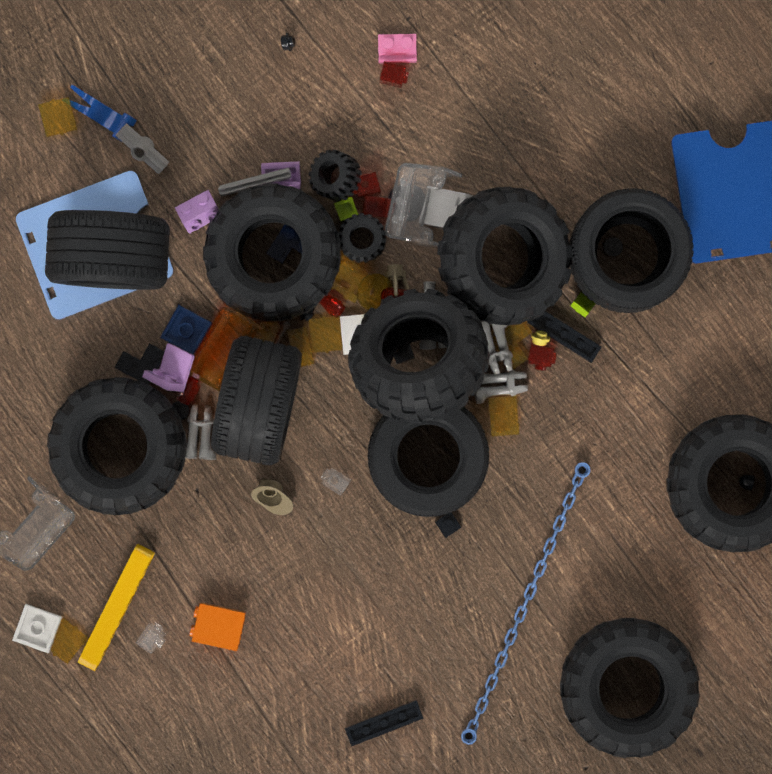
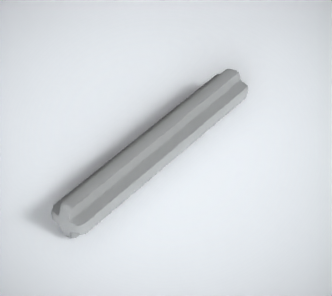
M289 168L220 185L218 188L219 194L226 196L249 187L253 188L263 184L287 180L291 178V171Z

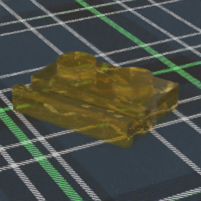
M516 396L488 398L491 437L519 435Z

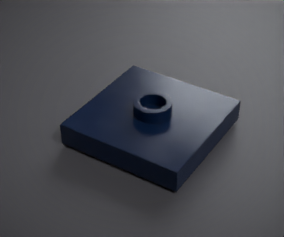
M178 305L160 338L195 356L213 323Z

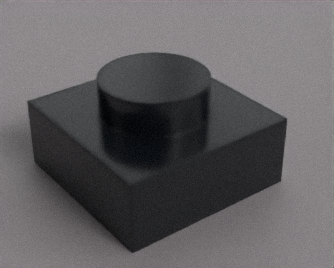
M452 513L446 514L435 522L445 538L462 528Z

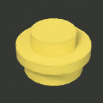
M537 330L531 334L532 343L535 345L546 346L547 342L550 341V337L544 331Z

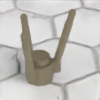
M392 264L387 266L381 300L386 298L389 278L393 282L395 297L398 296V281H401V278L405 290H409L406 271L403 270L402 265Z

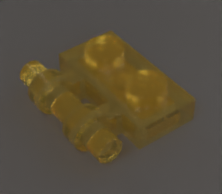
M343 255L332 290L336 289L343 295L344 299H349L355 304L359 299L354 294L355 290L357 289L363 293L374 277ZM342 279L351 284L349 289L340 284Z

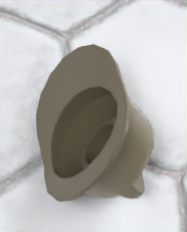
M262 478L258 487L252 490L251 496L253 500L273 514L286 515L293 510L292 500L283 493V488L278 481Z

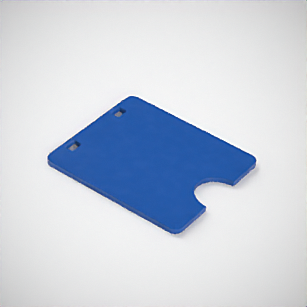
M772 121L747 124L743 141L733 148H724L716 144L711 138L709 130L675 135L672 138L671 145L681 210L684 219L688 223V227H690V234L693 237L694 249L692 250L694 253L692 263L699 264L772 253V248H770V241H772ZM722 249L723 255L711 257V250Z

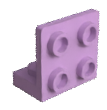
M168 343L160 368H154L153 371L144 370L143 378L165 390L184 392L194 355Z

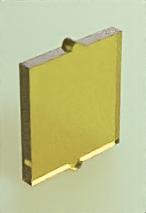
M69 97L59 100L52 99L51 102L38 104L46 137L58 134L64 135L66 132L77 130Z
M323 316L319 319L309 320L311 353H329V351L343 350L340 317L326 318Z
M63 618L50 651L53 653V656L59 657L68 664L89 637L82 633L78 626L72 625Z

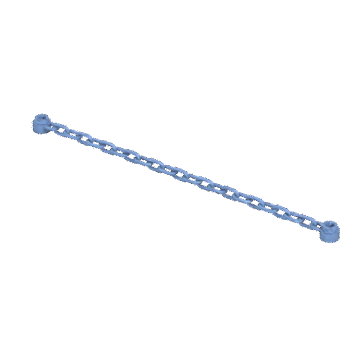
M581 462L575 466V475L572 479L574 486L572 491L568 492L563 500L562 505L564 509L562 514L558 515L554 521V533L552 537L546 540L543 547V552L545 553L543 559L539 560L534 568V580L525 589V601L523 605L517 608L514 615V620L516 621L514 627L510 628L505 636V648L496 657V669L493 674L488 676L485 683V695L480 697L476 704L475 711L477 713L475 718L469 721L467 728L461 733V739L465 744L470 745L476 741V731L479 727L477 720L479 715L483 714L488 706L489 701L487 697L489 692L493 691L496 687L499 668H503L508 659V647L513 645L517 638V626L524 621L528 611L526 608L528 600L533 599L537 591V579L542 577L546 570L547 563L545 561L547 556L554 551L557 543L555 539L557 532L562 531L566 523L565 514L567 509H571L575 502L576 495L574 493L576 488L581 486L584 478L590 474V466L587 463ZM581 466L585 468L584 474L579 473ZM577 476L581 478L579 484L578 481L575 482ZM569 495L570 498L573 497L570 506L569 504L565 505ZM559 518L563 520L560 529L559 526L556 527ZM549 541L553 543L550 552L549 549L546 550ZM540 563L541 566L544 565L541 574L539 571L536 573ZM530 586L534 588L531 597L530 594L527 595ZM520 609L524 611L521 620L520 617L517 618ZM510 632L512 634L515 633L512 642L511 640L507 641ZM501 654L502 657L505 656L502 665L500 662L498 663ZM491 677L493 680L495 679L492 688L491 685L488 686ZM481 700L482 702L486 701L483 710L481 708L478 709ZM472 722L473 725L476 724L474 730L470 728ZM471 733L472 738L466 739L465 734Z

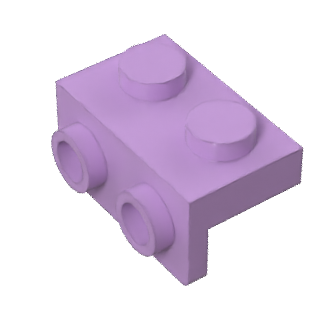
M300 161L261 163L262 174L289 168L291 178L276 183L301 189Z
M209 190L175 207L188 233H192L213 221L219 211Z

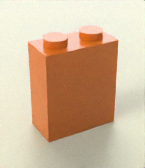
M202 602L199 606H196L194 617L197 619L195 625L191 626L189 635L192 637V642L238 651L246 612Z

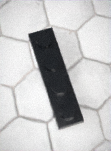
M546 311L540 317L526 322L537 330L546 332L551 339L589 363L593 362L602 348Z
M417 700L345 727V731L352 747L424 718Z

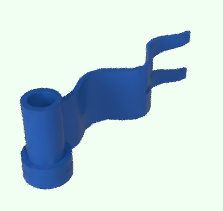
M71 85L70 88L91 107H86L67 98L62 99L63 102L114 133L112 136L119 141L121 140L115 135L126 123L133 127L137 122L136 119L125 112L123 115H120L74 85Z

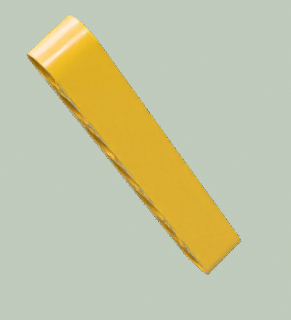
M137 544L78 660L79 664L93 671H96L152 561L155 554L154 551L140 544Z

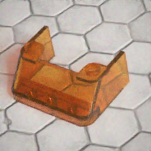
M226 306L222 307L194 356L189 374L220 392L233 341L240 336L253 338L257 329L262 330L263 327Z

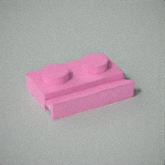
M416 34L378 35L379 63H417Z

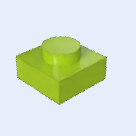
M352 197L334 203L341 222L352 217L354 214L359 215Z
M580 292L570 306L577 313L586 317L595 306V303Z

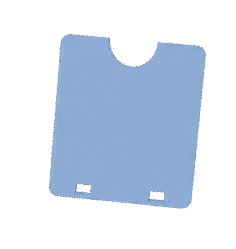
M134 171L124 172L17 214L16 223L50 313L55 319H63L136 291L57 284L50 282L45 275V265H47L45 264L47 223L49 217L54 212L63 210H99L138 214L143 207L149 204L138 175ZM32 232L36 242L30 244L26 233ZM168 257L167 278H170L173 275V267ZM53 287L57 297L51 299L47 288Z

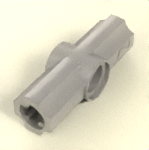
M127 123L115 135L131 149V155L134 159L144 161L158 174L168 165L169 161L154 149L153 141L148 137H141Z

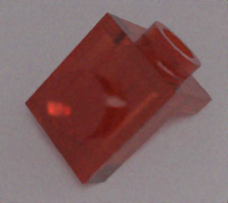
M364 196L362 212L364 215L370 214L372 216L389 218V214L393 211L391 198Z

